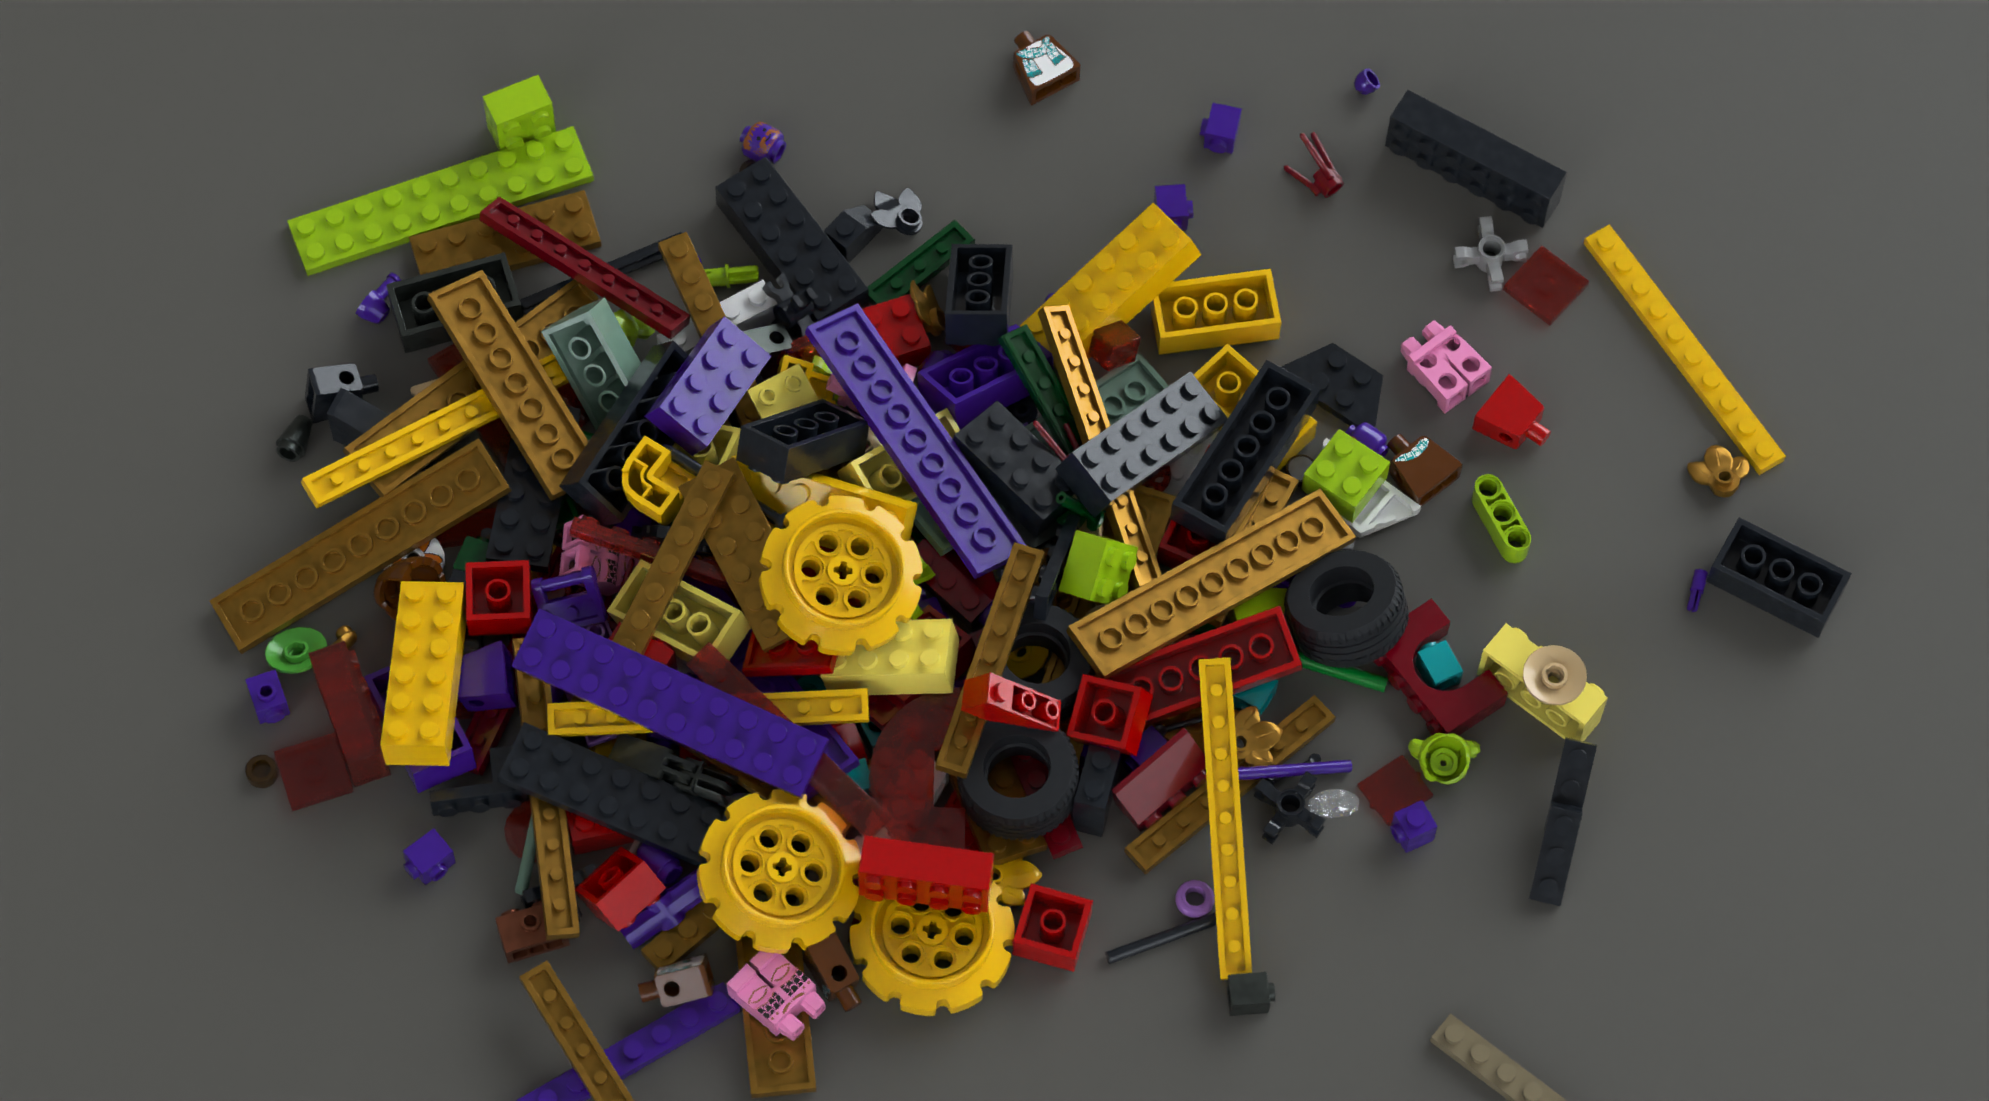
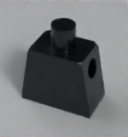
M353 363L308 369L305 400L313 424L328 420L327 412L340 387L363 399V395L379 392L376 375L371 374L360 377L357 366Z

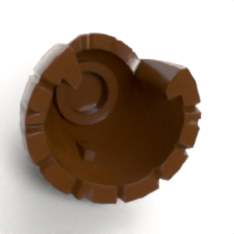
M417 556L400 560L389 566L378 576L374 586V599L396 621L401 581L446 582L445 574L441 573L443 569L440 564L430 557Z

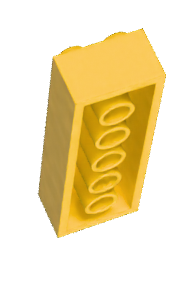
M1153 202L1019 327L1027 324L1036 341L1051 352L1038 311L1046 306L1069 305L1087 359H1089L1197 260L1201 253L1194 242Z
M737 461L756 499L780 514L785 511L788 513L795 507L810 500H815L820 506H826L830 496L856 497L864 500V508L866 510L873 511L877 506H880L896 517L904 526L901 538L904 541H910L918 507L916 502L818 473H812L808 477L792 480L788 484H779L772 481L771 477L761 472L751 471L747 465ZM769 522V524H770V526H771V528H772V530H773L774 524H772V523ZM828 543L819 544L821 546L833 549V547ZM851 547L852 552L856 555L862 556L866 554L862 547Z
M401 581L380 744L386 765L450 766L467 623L466 588L464 582Z

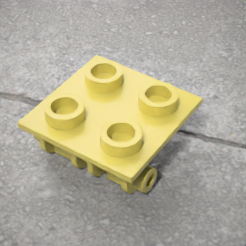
M799 363L746 391L761 419L819 400Z

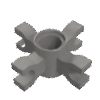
M1492 216L1479 217L1480 225L1477 226L1480 238L1478 247H1455V255H1453L1454 268H1463L1476 264L1481 271L1487 273L1489 291H1502L1501 283L1504 282L1501 270L1502 263L1509 260L1526 261V253L1529 250L1527 239L1505 243L1502 238L1494 235ZM1485 252H1493L1496 256H1488Z

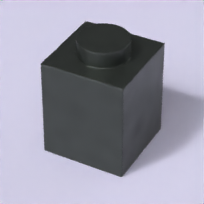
M1267 972L1228 975L1226 987L1230 1016L1269 1013L1270 1002H1275L1274 982L1268 983Z

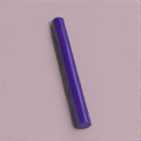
M1351 760L1239 767L1238 774L1239 780L1303 776L1306 771L1312 775L1348 773L1352 771Z

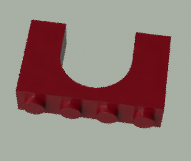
M1432 598L1409 612L1408 624L1403 636L1390 651L1373 661L1378 667L1382 666L1385 669L1391 685L1396 690H1401L1404 693L1410 709L1415 714L1420 713L1424 718L1426 727L1431 735L1436 733L1461 735L1503 707L1506 703L1508 692L1489 669L1461 688L1451 691L1431 688L1418 677L1413 665L1418 651L1425 644L1433 641L1436 642L1446 636L1451 622Z

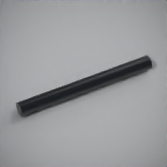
M1216 912L1105 952L1109 964L1216 926Z

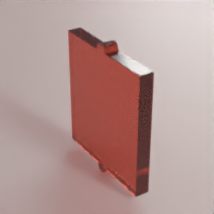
M1403 755L1357 784V787L1370 802V808L1375 809L1388 826L1392 824L1395 812L1420 800L1426 802L1433 797V793L1420 778L1421 773L1415 772Z

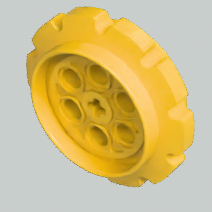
M830 496L826 506H820L815 500H810L788 512L783 520L786 529L773 528L765 543L760 559L761 564L766 565L769 569L768 571H763L759 578L761 595L768 610L774 609L780 612L781 615L777 625L781 630L801 645H805L807 641L813 640L818 644V651L820 653L837 656L852 655L856 645H862L867 651H872L896 637L899 631L896 622H909L918 605L922 591L921 587L913 582V580L919 579L923 572L921 558L915 542L904 541L901 538L904 530L902 523L880 506H877L873 511L866 510L863 499L851 496ZM828 543L833 547L834 551L830 553L824 552L819 544ZM851 547H862L866 554L862 556L856 555L852 552ZM802 568H812L817 576L807 577L803 574ZM837 571L842 572V576H843L845 579H839L840 576H839V574L837 573ZM875 574L880 582L870 583L865 575ZM816 596H827L830 599L831 604H820L817 601ZM856 598L860 600L863 607H852L848 603V599Z
M774 789L770 793L768 800L760 798L758 793H752L736 800L724 812L727 821H720L718 819L713 821L700 846L699 854L706 858L707 863L701 864L698 867L697 882L703 902L713 903L717 907L712 916L713 920L730 937L739 941L743 936H749L753 941V949L768 953L786 954L791 948V943H797L802 950H806L808 946L824 940L836 931L833 921L846 922L859 898V887L853 883L852 879L859 878L861 854L856 840H847L843 837L842 833L847 825L829 806L820 802L818 806L811 807L807 804L806 794L800 799L781 789ZM763 836L771 838L774 842V847H764L760 843L759 838ZM791 842H802L805 845L806 852L795 851ZM740 862H751L755 867V871H744ZM776 866L781 867V872L785 873L783 876L778 875L779 872L775 869ZM812 870L816 872L819 881H809L804 871ZM753 891H764L768 896V901H758L754 897ZM795 895L800 900V906L789 905L785 896Z
M992 881L988 913L980 912V914L971 915L961 911V914L955 917L947 915L945 913L946 910H936L929 907L925 911H918L913 906L899 904L897 900L884 899L882 901H872L860 895L854 907V918L858 919L860 923L850 926V949L854 964L866 966L862 971L864 983L884 1002H888L891 998H898L900 1000V1009L915 1015L935 1016L937 1008L941 1006L947 1007L949 1012L953 1014L968 1009L982 1001L983 991L981 988L985 986L993 989L996 988L1005 976L1011 962V953L1004 948L1013 945L1015 926L1011 908L998 904L1002 899L1001 889ZM898 925L906 926L909 929L904 934H897L892 931ZM930 932L937 933L935 934L934 939L928 938ZM961 936H966L972 942L968 945H960L956 940ZM908 954H915L919 957V960L915 963H908L904 961L903 957ZM944 959L948 960L951 965L948 968L941 969L935 963L938 960Z

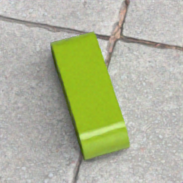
M1492 474L1481 475L1477 478L1471 499L1472 504L1501 556L1510 563L1522 562L1529 551L1531 534L1499 478ZM1488 490L1492 492L1493 495L1485 496L1480 491ZM1495 516H1504L1508 521H1498ZM1517 541L1521 543L1522 547H1513L1509 542Z

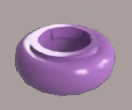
M1200 880L1184 882L1175 894V903L1178 910L1190 918L1206 916L1214 906L1215 895L1212 888ZM1197 892L1204 897V902L1201 905L1193 906L1186 901V896L1189 893Z

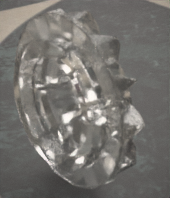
M1341 789L1322 791L1308 801L1309 811L1321 817H1326V819L1334 817L1339 819L1341 816H1349L1358 810L1359 805L1357 795Z

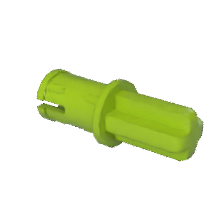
M725 264V267L704 269L712 287L727 286V288H731V284L757 282L760 278L757 265L729 267V264Z

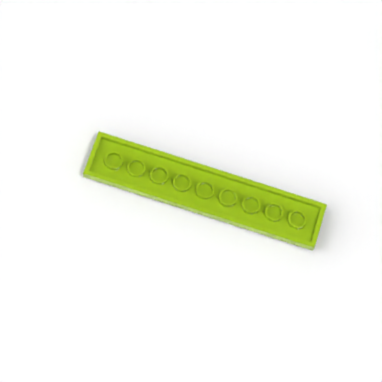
M572 126L553 132L551 135L538 140L526 141L523 146L508 151L505 148L287 220L306 274L310 276L409 243L410 236L480 218V211L499 196L517 207L593 182L594 175L575 128Z

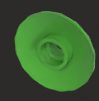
M296 627L287 629L274 636L268 642L265 649L266 662L272 669H276V671L281 673L295 674L305 672L317 666L324 659L328 650L327 641L321 632L312 628Z

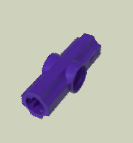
M695 869L669 889L666 888L660 894V898L656 903L645 907L637 915L632 925L620 930L633 949L639 947L659 931H667L677 926L685 918L687 911L703 901L698 888L697 870Z

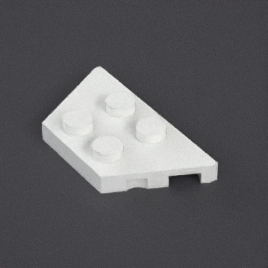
M1328 438L1324 440L1322 450L1330 441ZM1385 480L1353 523L1345 518L1343 520L1357 537L1362 538L1417 515L1421 510V506Z

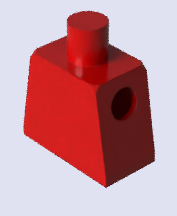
M1510 374L1477 412L1472 427L1473 430L1512 449H1518L1526 438L1542 446L1551 434L1549 429L1539 423L1544 412L1543 404Z

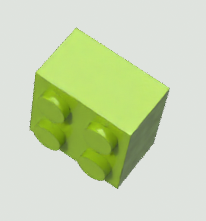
M539 75L482 96L487 127L498 150L507 148L510 151L523 146L526 141L538 140L556 132L553 103Z
M1338 429L1304 473L1301 490L1309 495L1321 489L1338 513L1353 523L1387 479L1390 461Z
M1076 530L1058 591L1103 604H1109L1128 593V581L1131 571L1137 562L1136 554L1138 547Z

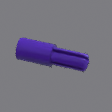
M1703 569L1694 570L1690 587L1691 593L1687 605V610H1692L1691 612H1697L1701 594L1704 592L1708 572Z

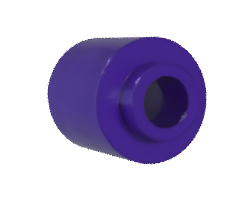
M644 843L638 848L636 852L637 857L645 861L664 886L672 885L681 876L683 868L680 866V861L677 857Z

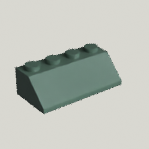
M605 297L578 308L541 331L595 430L598 429L641 364Z

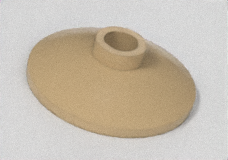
M1549 645L1537 649L1528 657L1523 668V681L1528 692L1538 701L1548 705H1564L1574 701L1583 692L1587 681V672L1583 661L1575 652L1566 647ZM1550 676H1555L1558 678L1559 682L1551 683L1548 680V678Z

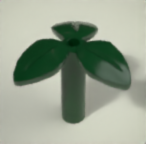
M1065 492L1057 494L1056 502L1069 509L1057 518L1056 521L1060 525H1064L1068 513L1080 516L1079 528L1086 519L1087 529L1090 531H1096L1104 521L1103 512L1093 518L1079 500Z

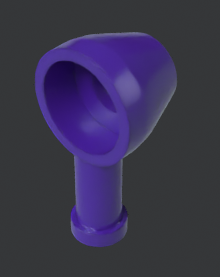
M392 272L389 273L387 279L378 289L371 291L364 298L356 310V315L366 321L378 325L381 324L390 312V308L384 300L388 296L386 284L401 281L399 276Z

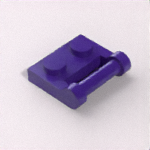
M592 565L582 567L579 572L545 580L542 577L531 580V588L538 610L539 608L580 627L607 620L608 614L597 583L596 571ZM584 583L586 591L548 600L546 594L549 591Z

